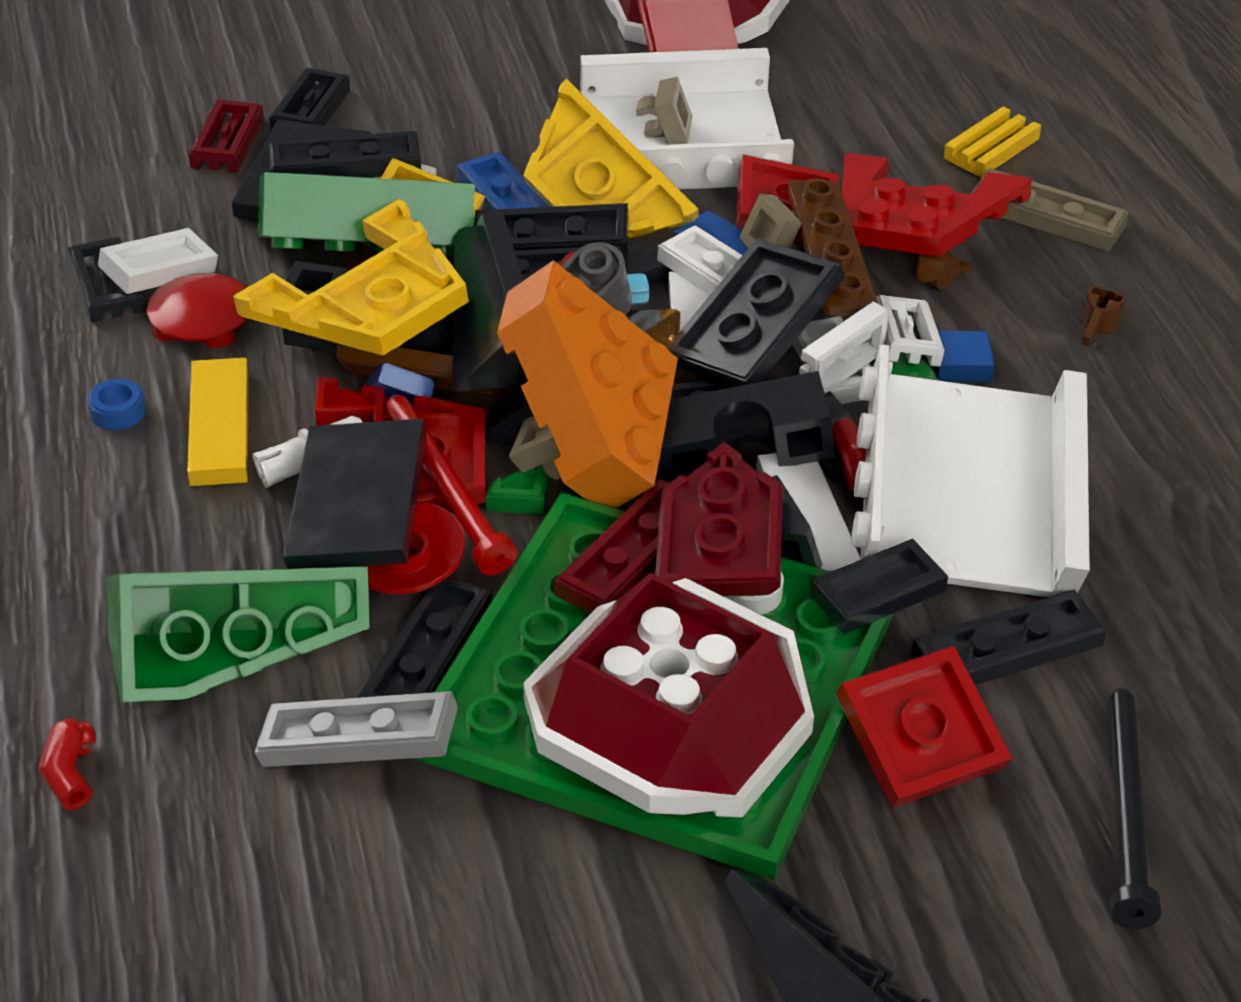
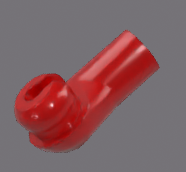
M843 418L832 425L833 439L840 453L847 487L854 494L859 461L866 462V449L857 448L858 426L855 421L850 418Z
M74 718L63 719L51 727L38 766L40 775L61 806L68 811L77 810L86 805L93 793L92 788L76 767L78 756L84 757L91 753L92 749L87 744L96 743V732L87 721H76Z

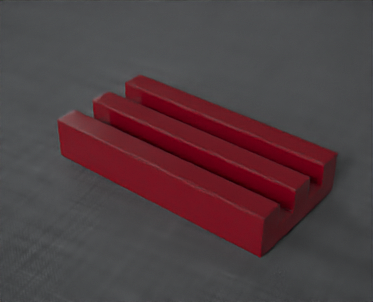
M216 100L189 152L190 168L200 169L203 162L207 161L209 163V170L219 171L222 163H226L228 165V172L238 173L264 120L263 105ZM227 113H233L230 120L225 122L221 130L222 136L215 148H211L225 118L227 117Z

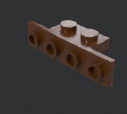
M813 178L807 181H789L787 192L794 215L802 222L799 232L805 252L841 264L846 276L822 306L824 313L834 317L841 316L843 321H845L873 301L878 304L838 182L820 178Z

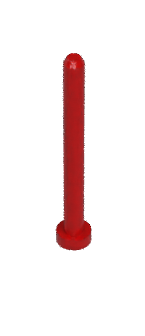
M393 395L388 399L387 411L393 420L420 419L406 397ZM426 429L427 436L422 465L475 545L472 553L474 562L483 574L496 575L504 572L516 560V546L508 535L495 533Z

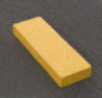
M247 358L191 361L187 469L190 486L248 483L249 371Z

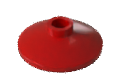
M417 502L408 564L360 566L368 567V588L380 593L397 595L420 592L441 583L458 568L466 550L464 529L459 520L448 510L430 503Z

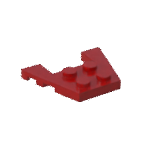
M852 153L844 155L842 196L859 245L940 257L978 232V223L983 219L997 220L1008 213V203L1015 199L1016 202L1024 203L1031 197L1032 178L988 172L973 194L954 192L953 188L946 185H931L922 188L905 185L904 181L897 178H887L888 158Z
M318 377L315 403L316 425H330L350 416L360 418L362 422L392 421L393 419L387 411L389 398L385 397L384 388L364 385L362 392L339 388L338 379ZM416 395L414 403H409L419 418H423L426 429L475 503H485V409ZM422 465L417 502L430 503L452 511Z

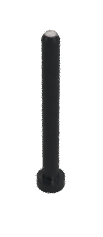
M1119 688L1109 697L1120 888L1116 889L1111 896V914L1114 921L1119 925L1140 929L1149 927L1160 919L1161 904L1158 892L1148 886L1135 698L1127 689Z

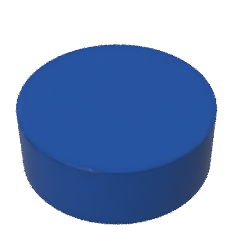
M110 379L101 382L89 392L87 397L90 418L95 425L103 429L121 430L129 428L140 422L146 413L143 389L137 383L127 379Z

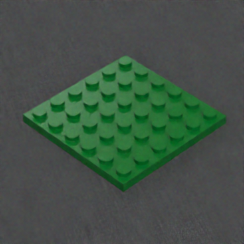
M561 492L435 691H451L458 705L445 756L411 759L775 880L847 720L836 692L842 683L867 675L894 613L843 634L810 596L811 580L831 571L781 557V572L784 578L782 600L777 608L762 616L794 631L814 714L812 734L743 817L716 816L714 811L686 815L648 813L538 753L530 718L524 703L523 683L591 614L555 596V579L625 512Z

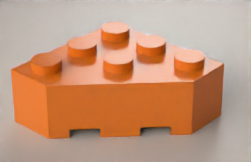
M553 260L507 292L497 334L506 354L516 352L528 379V382L521 386L539 429L549 427L561 454L559 458L554 460V463L563 483L586 500L617 508L655 486L678 358L670 353L663 344L655 341L632 323L625 314L613 308L589 289L582 280L574 277Z

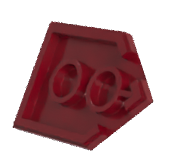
M723 442L707 454L706 463L686 478L681 475L662 489L655 575L670 582L687 578L723 597L772 594L781 585L783 485L766 472L761 474L742 460L741 454L726 442Z

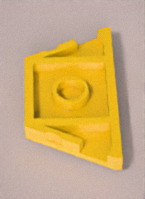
M567 79L561 83L558 89L559 97L551 117L546 119L539 135V146L532 153L523 174L525 183L549 207L628 203L630 215L629 240L664 228L669 229L695 221L699 217V209Z

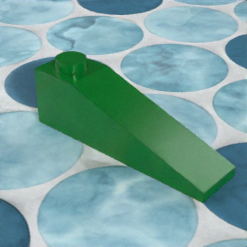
M368 567L131 573L107 576L108 639L120 702L189 699L207 692L211 688L256 673L265 667L296 655L310 652L370 628Z

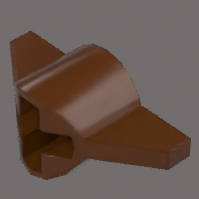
M948 252L940 257L919 254L918 263L915 265L912 274L920 281L927 282L937 289L943 290L953 282L956 275L969 272L972 265L964 260H959Z
M1098 286L1090 287L1083 317V324L1086 330L1081 344L1089 347L1097 334H1110L1119 329L1126 298L1124 295Z

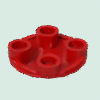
M195 273L173 279L160 286L149 298L146 313L150 320L153 336L161 341L175 339L203 341L205 345L212 348H221L231 344L235 340L234 331L240 328L248 319L237 314L233 296L247 287L235 278L217 273Z

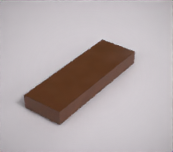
M338 344L336 357L349 375L368 378L382 364L388 363L432 379L435 382L434 389L457 392L452 388L453 356L397 347L382 356ZM508 387L459 393L499 399L507 393Z

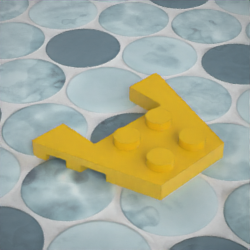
M401 199L392 202L362 220L365 237L385 250L308 295L276 274L271 273L233 296L237 314L242 317L382 356L401 346L404 342L434 323L444 319L447 315L468 303L469 300L466 283L439 248L434 249L428 241L425 228L419 221L414 222L410 216L409 207Z

